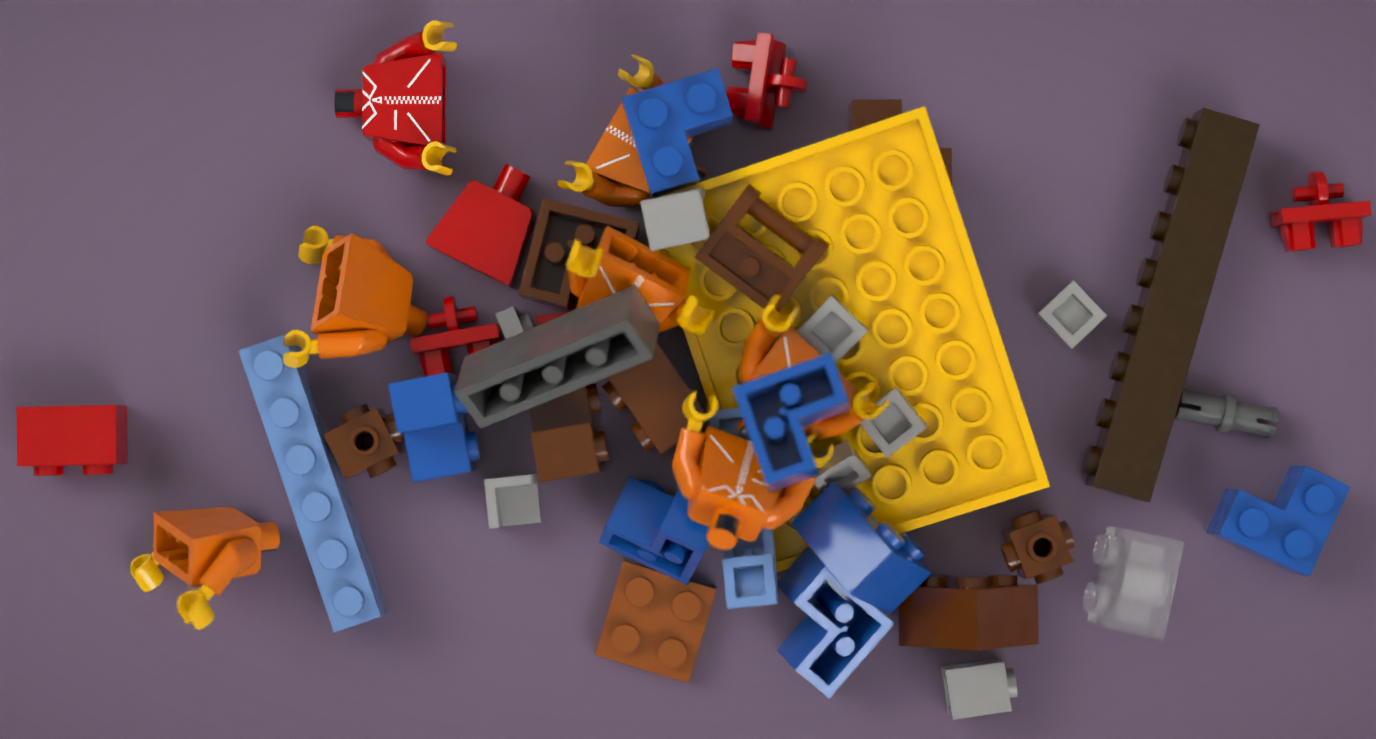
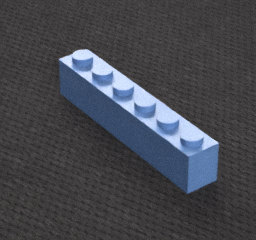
M285 335L238 351L333 632L335 633L387 614L388 610L339 465L323 435L327 433L305 365L299 368H292L283 363V355L285 353L300 352L299 348L295 345L283 346Z

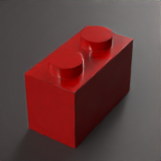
M127 406L16 407L17 467L33 466V476L64 475V465H82L83 475L113 474V464H128Z

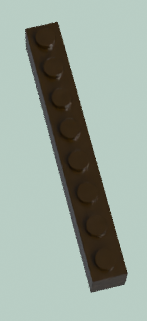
M1202 108L1192 115V119L1186 117L1181 125L1177 146L1183 147L1178 165L1172 164L1164 182L1163 192L1168 193L1169 198L1165 211L1157 212L1151 227L1150 239L1156 240L1151 259L1145 257L1138 271L1136 285L1142 287L1138 304H1131L1129 306L1123 323L1122 331L1129 335L1124 352H1116L1110 367L1109 379L1115 380L1110 399H1102L1096 415L1095 426L1101 427L1096 446L1089 445L1084 456L1081 472L1088 474L1085 482L1087 486L1142 502L1151 501L1260 124Z

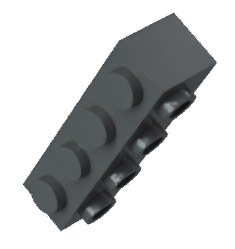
M633 285L465 356L454 393L479 427H486L654 358L660 322L636 286Z

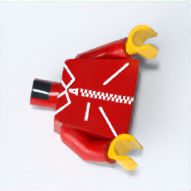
M430 21L423 31L405 37L377 54L373 64L363 66V89L335 90L334 108L336 118H362L363 136L367 140L372 141L377 153L402 169L430 170L446 176L453 173V169L442 166L443 156L448 152L456 153L457 151L456 148L446 145V60L442 54H434L436 51L453 52L456 50V42H443L442 39L443 32L449 27H454L452 22Z

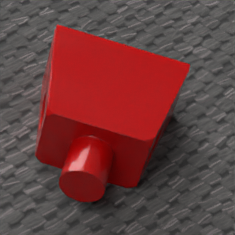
M504 164L493 188L472 179L428 236L425 244L512 289L516 282L536 217L533 209L519 203L531 177L510 165Z

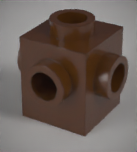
M367 404L341 415L340 418L343 425L323 434L345 479L354 478L366 471L370 479L396 467L397 464L394 457L404 453L400 444L401 441L405 440L404 434L397 433L394 413L386 416L382 408H375L370 411ZM367 433H371L374 438V444L369 450L364 446V437Z
M1040 509L1012 518L1014 526L1002 530L1006 543L1000 545L1009 571L1017 570L1018 576L1024 579L1034 577L1036 584L1062 576L1064 572L1061 566L1073 562L1069 550L1076 548L1067 522L1065 520L1058 522L1056 515H1041ZM1039 538H1045L1050 548L1049 552L1043 557H1038L1033 551V544Z

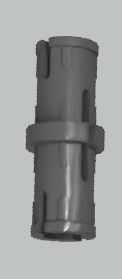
M1183 389L1180 402L1192 404L1196 407L1192 409L1178 406L1174 418L1214 425L1216 431L1228 433L1230 429L1271 439L1276 431V426L1257 422V419L1278 422L1279 412L1276 407L1270 408L1236 401V396L1223 394L1219 398Z

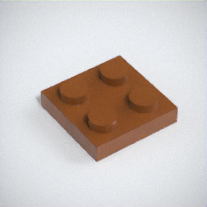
M624 560L595 655L689 683L717 588L691 580L685 585L652 568Z

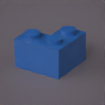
M712 69L622 97L623 108L651 198L699 183L698 172L687 138L732 125L733 115L719 69Z
M831 352L732 387L770 492L818 476L817 467L802 427L850 410L849 401Z
M447 372L388 384L397 433L404 434L413 483L476 471L474 461L481 460L477 432H468L465 413L468 411L454 393L458 380L457 375Z
M1290 465L1273 504L1267 503L1240 489H1226L1206 533L1293 574L1309 577L1350 490V486L1310 467Z
M629 476L598 543L687 585L708 547L707 533L709 527L690 519L687 515L688 499L682 496L680 489H678L675 497L666 494L661 486L645 479L638 481Z
M832 482L791 524L849 595L891 614L932 574L921 561L925 552L908 534L904 533L900 536L885 521L880 525L871 514L876 509L875 505L860 489L854 487L849 491Z
M807 547L777 581L778 588L807 614L777 651L800 675L830 699L895 623L878 608L849 595L819 557Z

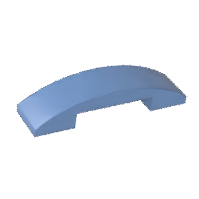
M739 407L717 410L709 418V426L748 440L736 428L743 420ZM762 528L755 541L748 542L738 538L733 548L724 549L725 558L722 559L728 610L778 604L774 530Z

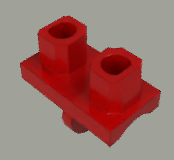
M757 33L756 40L734 42L731 57L732 68L737 71L751 72L749 88L729 86L726 91L733 116L742 118L759 129L773 130L776 107L789 109L791 94L805 93L808 83L804 79L794 77L797 61L784 58L786 44L774 40V35Z
M1323 171L1310 172L1307 186L1292 188L1293 201H1308L1309 206L1279 209V212L1270 213L1271 228L1280 227L1285 252L1316 249L1314 224L1319 223L1329 224L1331 248L1357 246L1362 244V218L1371 216L1370 201L1328 204L1329 199L1343 198V184H1327Z
M454 296L444 297L445 312L428 314L427 319L430 329L447 326L448 332L410 338L411 353L419 355L425 377L447 372L453 374L449 349L467 346L468 355L494 345L498 340H503L500 325L492 323L461 329V323L478 320L476 307L457 309Z

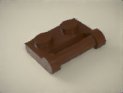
M749 184L696 254L695 258L763 309L766 308L773 296H781L775 305V309L779 313L830 243L819 235L814 239L759 198L761 192ZM749 214L800 252L803 256L795 266L791 265L740 227L738 224L743 217Z

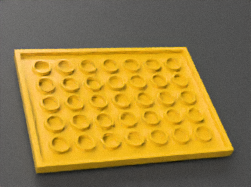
M925 106L664 194L669 195L704 187L706 197L702 199L711 235L741 193L750 184L761 192L759 198L814 239L819 235L830 243L780 310L779 314L788 316L796 306L799 311L791 327L797 332L833 294L868 328V331L835 364L837 371L858 391L870 382L877 383L878 385L868 393L872 403L897 386L927 424L925 430L888 458L860 423L842 435L814 441L809 445L812 456L817 458L823 450L829 448L831 443H833V446H836L845 440L849 442L863 459L872 475L854 487L860 489L873 502L876 509L871 514L880 525L885 521L901 534L1050 487ZM746 214L738 224L793 266L803 256L749 214ZM708 239L656 250L691 269L684 300H687L690 295H694L698 298L697 304L700 307L715 310L703 335L683 330L707 401L714 395L718 401L717 410L738 408L739 405L732 387L743 384L739 376V369L744 344L762 318L764 309L695 258ZM813 485L800 512L774 529L777 572L789 569L807 547L813 551L791 522L821 494V491L815 485Z

